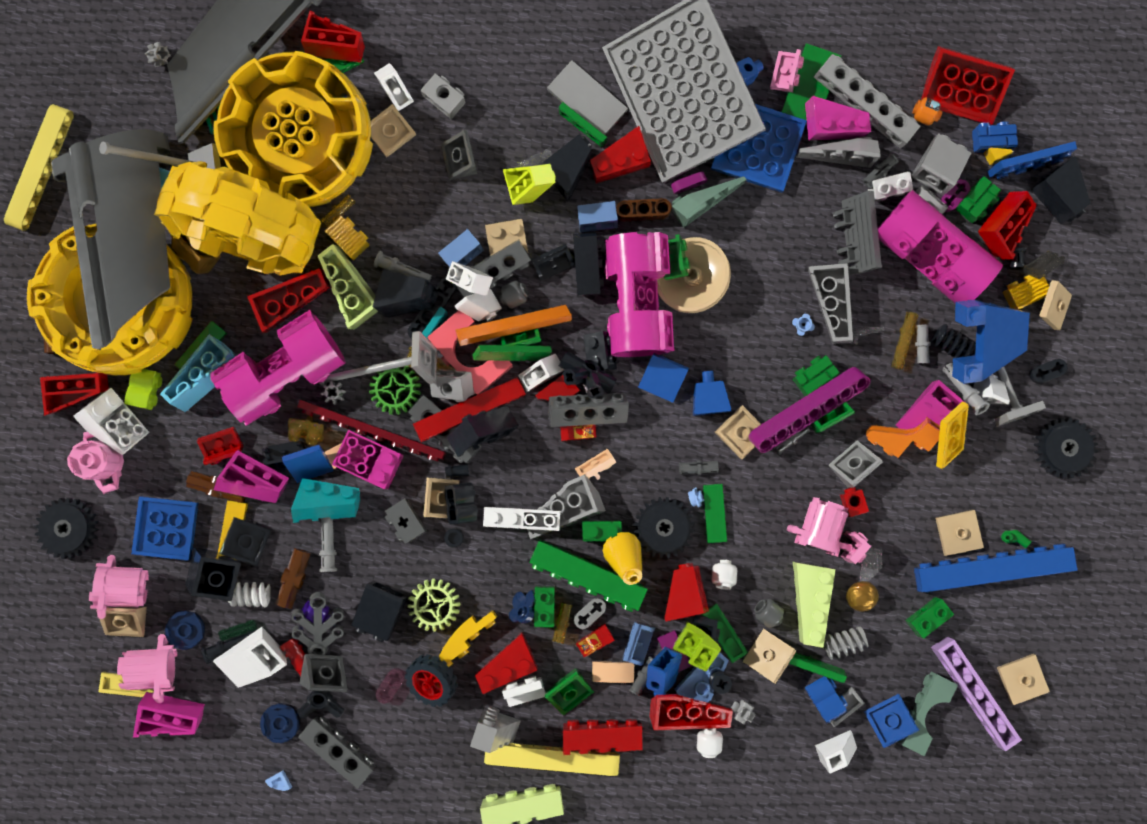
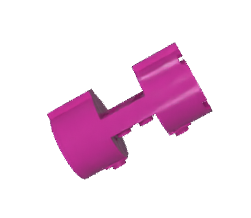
M913 189L878 227L879 240L901 259H906L930 279L932 285L955 304L958 301L975 300L994 280L1003 267L1002 263L964 234Z
M631 232L610 236L609 240H605L606 267L604 272L607 280L616 282L619 299L617 300L619 313L608 317L607 330L611 343V355L615 357L652 356L653 353L662 355L669 353V351H674L672 312L659 311L657 279L664 277L665 274H670L668 235L661 232H648L646 236V234Z
M311 310L277 330L278 338L281 340L283 347L260 362L256 363L251 357L242 352L210 372V379L214 383L217 390L221 389V399L239 422L245 421V426L263 415L266 416L269 413L273 414L278 411L281 402L277 393L287 383L297 381L301 374L311 384L315 385L316 383L324 382L332 371L346 363L334 339Z

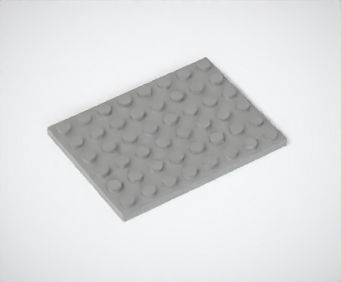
M683 0L602 47L637 127L640 126L646 148L662 183L678 177L766 130L708 0Z

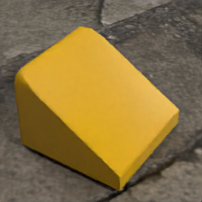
M989 148L984 152V155L989 165H993L1007 158L1013 151L1012 149Z

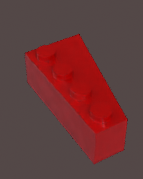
M319 268L247 297L262 333H268L331 287L324 270Z

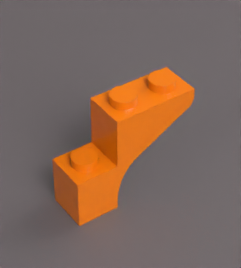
M928 417L920 425L911 429L871 425L866 431V436L872 444H878L883 447V450L888 455H894L899 458L912 441H914V444L919 449L930 451L939 441L940 425Z

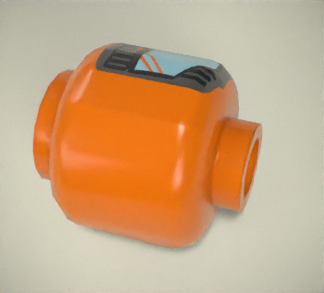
M927 97L918 100L912 111L914 119L927 126L932 125L934 121L938 122L942 115V111H940L941 105L939 102Z

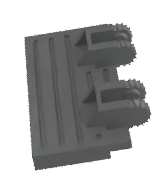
M866 191L842 200V209L834 212L833 217H844V221L834 224V229L850 228L845 230L847 247L837 250L838 255L847 254L848 258L838 261V264H854V266L848 267L849 275L862 274L882 268L874 191Z

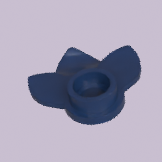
M530 590L526 595L521 591L514 595L512 601L514 608L509 612V619L512 622H531L534 617V609L531 608L535 601L534 590Z

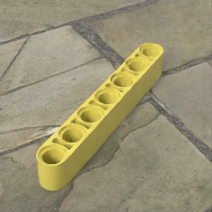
M54 104L48 108L4 217L6 225L23 231L29 229V224L32 222L44 192L42 189H45L51 174L49 172H52L51 162L58 157L57 155H59L74 115L71 110Z
M509 743V745H504L503 748H498V750L491 753L485 752L484 763L488 765L617 776L619 774L620 754L616 752L599 753L592 750L588 754H579V752L574 750L570 751V755H563V748L539 745H534L533 747V745L516 743L515 745L514 743Z

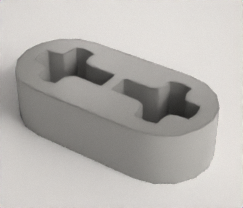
M921 185L915 191L940 213L943 214L947 210L948 206L924 185Z
M594 598L589 601L575 615V625L580 629H586L605 612L606 604L604 600ZM594 602L597 604L599 602L602 603V610L600 612L598 610H595L593 613L590 612L594 608ZM589 613L590 616L586 619L587 624H579V616L584 617Z

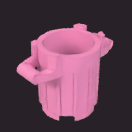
M84 432L83 441L73 446L67 458L68 467L71 472L80 478L94 480L103 494L119 489V477L122 476L121 470L124 463L123 455L102 441H89L94 436ZM113 479L114 483L103 485V483H106L105 480Z
M813 497L802 529L794 525L787 526L788 532L797 533L794 543L804 546L810 545L825 550L827 554L837 557L840 549L849 552L853 549L851 544L840 542L848 516V508H844L842 505L830 501L824 502L820 498Z
M114 555L107 557L106 564L96 563L97 569L94 575L93 589L89 593V601L93 602L90 608L97 609L99 619L106 617L107 606L134 608L144 606L148 590H146V580H149L148 570H143V568L116 567Z
M164 634L158 636L157 649L122 652L124 657H119L117 675H121L123 683H119L120 689H154L153 699L159 704L164 701L165 691H174L175 686H173L175 679L177 649H173L174 645H168L169 642Z

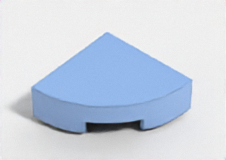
M284 770L265 780L269 787L277 790L286 791L292 788Z

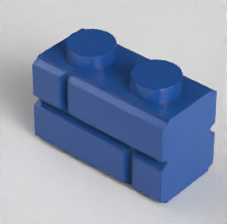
M1000 122L997 125L991 126L990 123L979 124L972 131L974 153H983L989 148L1015 149L1018 145L1016 125L1009 124V122Z

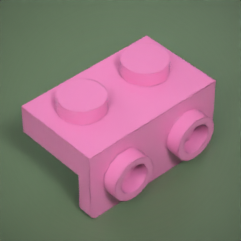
M797 49L796 53L778 52L770 85L772 90L793 93L794 86H798L800 75L797 74L798 69H802L804 62L801 50Z
M846 531L845 535L853 541L851 543L853 549L850 552L844 551L840 556L847 562L853 564L860 563L867 556L866 552L871 547L867 543L868 539L860 532Z

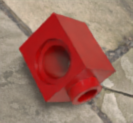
M848 488L844 490V494L840 495L844 508H848L847 517L869 512L862 489ZM852 496L857 498V505L854 507L850 504Z

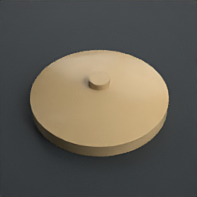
M693 237L685 239L688 248L685 251V256L688 257L690 269H687L688 276L665 280L664 277L657 279L658 294L662 300L674 310L683 313H698L713 307L725 295L731 279L730 264L722 249L710 240Z

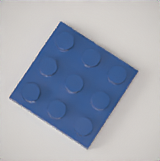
M139 496L131 554L191 560L199 503Z

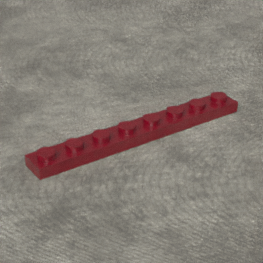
M299 400L297 407L302 408V413L310 416H313L314 413L321 415L319 419L329 423L331 420L338 421L337 426L349 429V426L356 428L355 432L365 436L367 432L374 435L373 439L382 442L385 439L392 441L391 445L401 449L403 445L410 448L409 452L420 455L421 452L428 454V459L437 462L439 458L443 460L445 458L446 452Z

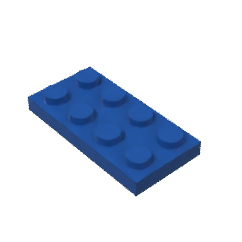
M1076 142L1001 160L988 170L989 178L997 177V179H1002L1009 176L1008 173L1015 172L1016 175L1026 172L1027 168L1033 167V170L1044 167L1046 163L1051 162V165L1061 163L1063 159L1070 157L1071 153L1077 149Z

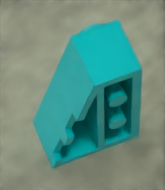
M302 478L291 508L293 523H299V520L307 519L318 521V518L327 517L331 519L356 517L360 504V490L356 487Z

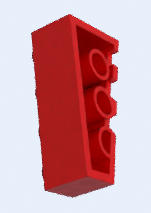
M616 719L606 720V723H599V720H587V723H579V720H568L567 723L563 724V755H570V751L574 750L579 752V754H588L591 749H595L599 753L609 752L611 748H615L617 752L642 750V724L636 719H627L626 723H618Z

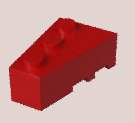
M1028 191L1009 192L978 230V233L996 259H1014L1015 257L1013 252L1017 243H1021V233L1024 227L1028 226L1037 206Z
M104 373L40 377L44 416L55 414L109 390L108 376Z

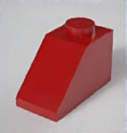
M562 375L535 396L538 400L549 401V397L578 395L580 390L576 385L568 386L564 382V376Z

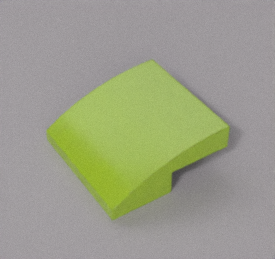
M689 622L673 646L674 650L690 657L689 664L703 671L708 670L721 651L720 646L708 634Z

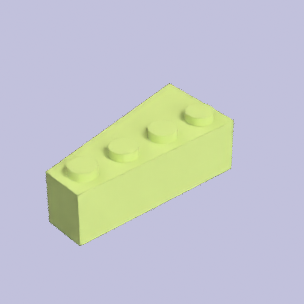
M332 244L320 253L318 258L327 279H329L332 292L336 296L347 328L355 330L378 312L372 307L376 295L342 249Z
M793 562L799 640L805 645L823 648L835 569Z
M549 784L544 786V789L539 790L531 787L521 793L508 791L503 796H498L497 794L487 795L480 807L482 824H513L516 821L518 824H526L532 821L533 817H536V820H543L564 815L560 786L556 787L555 784Z

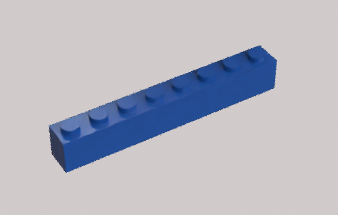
M1063 543L1054 544V548L1047 549L1046 546L1034 547V551L1030 552L1027 549L1015 550V554L1009 555L1008 552H998L995 557H989V554L977 555V559L970 560V557L958 558V562L952 563L951 560L938 561V565H932L931 562L920 563V567L914 568L917 591L930 592L1078 571L1074 547H1067Z

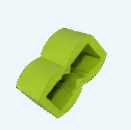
M142 369V372L131 374L124 404L152 410L158 401L156 392L162 385L161 373Z

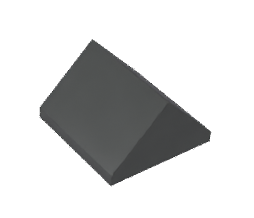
M467 130L461 131L441 144L449 180L478 174Z
M305 654L299 684L308 690L347 692L343 657Z

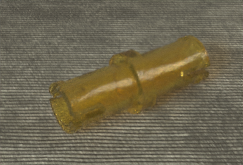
M347 194L337 205L331 207L332 210L320 219L327 228L340 215L344 217V213L356 204L350 198L351 196Z
M560 603L558 618L554 622L556 627L552 639L553 642L564 644L567 627L570 626L569 617L573 605Z

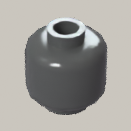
M516 280L501 288L499 298L503 305L513 309L526 303L529 292L523 282L520 283Z
M772 599L760 600L755 606L756 619L766 627L779 626L783 622L784 610Z

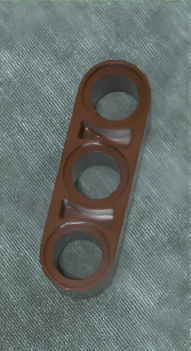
M663 198L624 200L618 203L616 212L617 218L621 221L663 220L670 215L672 206L669 200ZM665 206L668 211L661 213L658 211V207ZM625 207L629 209L630 213L623 215L619 210ZM646 207L649 212L642 214L639 212V208Z

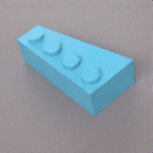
M209 334L160 395L169 404L186 412L215 387L210 379V372L237 355L223 342Z

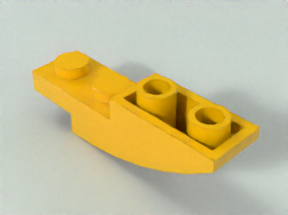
M494 610L479 621L473 615L467 619L449 638L439 655V660H444L449 667L453 664L451 660L458 656L460 659L469 652L467 649L471 646L467 639L469 638L472 641L480 635L479 630L483 627L488 629L496 623L494 619L497 618Z

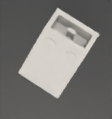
M112 388L98 396L74 415V418L88 433L121 455L125 454L150 433Z
M263 627L213 661L238 688L267 678L287 665L285 651L282 652L279 644Z

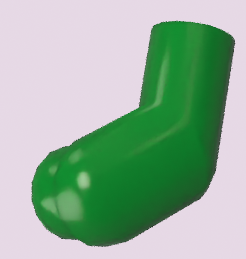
M1018 530L1005 531L1001 536L1005 543L1018 542L1025 549L1032 542Z

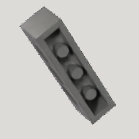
M520 239L471 268L493 277L489 288L491 289L497 285L496 281L503 278V280L511 277L514 270L519 268L521 271L528 267L531 257ZM507 256H512L515 259V264L508 266L505 264L504 259ZM496 266L499 273L495 276L490 275L488 268ZM457 286L464 298L475 294Z
M626 393L602 394L595 398H590L588 395L549 397L548 416L551 427L627 423L629 403Z
M423 395L408 413L412 415L410 419L416 423L425 419L427 414H436L442 410ZM457 427L450 429L446 436H441V434L436 436L440 440L438 444L446 451L451 449L455 453L447 437ZM478 444L479 449L474 451L472 447L467 449L464 455L457 457L455 453L453 457L460 463L463 461L468 463L482 448V445Z
M317 715L298 738L358 789L376 767L373 764L374 760L370 756H364L360 753V749L355 743H349L345 740V736L340 730H334L330 727V722L326 718ZM320 733H325L328 736L327 742L320 739ZM335 746H340L343 754H337L334 749ZM349 759H355L358 767H352Z

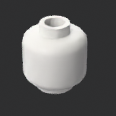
M720 560V563L714 564L712 568V583L716 585V588L728 590L736 585L737 567L731 564L729 560Z
M716 728L703 729L698 732L697 750L703 757L715 758L722 752L723 736Z

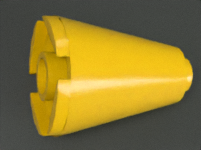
M629 532L617 533V536L608 538L602 550L605 560L624 583L628 585L638 583L642 579L640 541L634 534Z

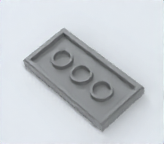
M572 60L547 87V90L559 101L564 102L605 136L628 111L624 104Z

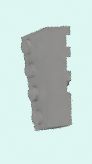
M848 263L808 267L832 344L852 343L853 332Z
M494 707L484 708L470 747L491 753L498 750V748H503L504 745L507 746L509 743H514L521 720L499 713L500 710Z

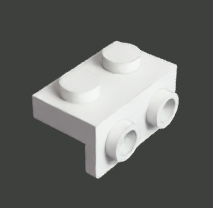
M904 172L873 180V188L868 189V191H874L876 201L886 200L890 196L905 195V192L913 189L911 173Z
M536 676L524 679L525 682L517 684L516 681L506 684L502 693L504 699H507L508 706L511 707L545 697V689L541 677L536 678Z

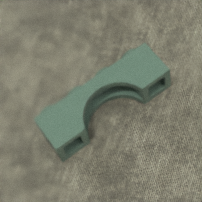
M932 671L930 675L928 674L924 678V688L922 692L916 695L914 709L909 711L920 731L898 741L901 745L922 756H925L933 739L925 726L927 712L938 703H950L958 686Z

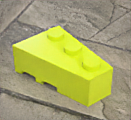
M551 164L503 169L512 205L534 202L555 183V173L551 168Z

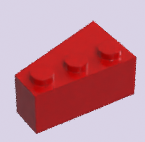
M309 11L301 40L305 53L320 58L361 63L365 49L361 32L342 24L337 25L331 22L329 18H321L315 15V12Z
M640 126L590 160V167L596 184L650 167L651 160Z
M521 632L476 673L475 677L483 694L537 671L538 666L524 633Z

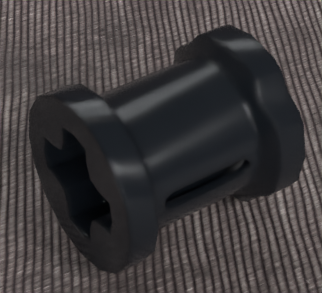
M1015 248L1013 252L1015 257L1010 259L1011 265H1009V270L1027 268L1024 256L1026 248Z

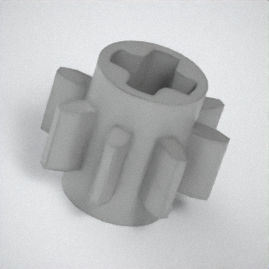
M160 42L154 43V45H147L149 50L145 55H147L148 63H155V67L168 64L167 59L171 55L167 50V46H161Z
M330 381L329 386L323 385L325 392L321 393V395L327 397L326 403L332 400L333 404L337 405V400L344 401L342 395L346 391L341 390V383L335 386L334 381ZM332 389L336 390V396H332L330 392Z
M743 699L740 703L735 701L730 708L734 712L732 717L742 724H745L747 720L752 722L756 715L752 712L754 706Z

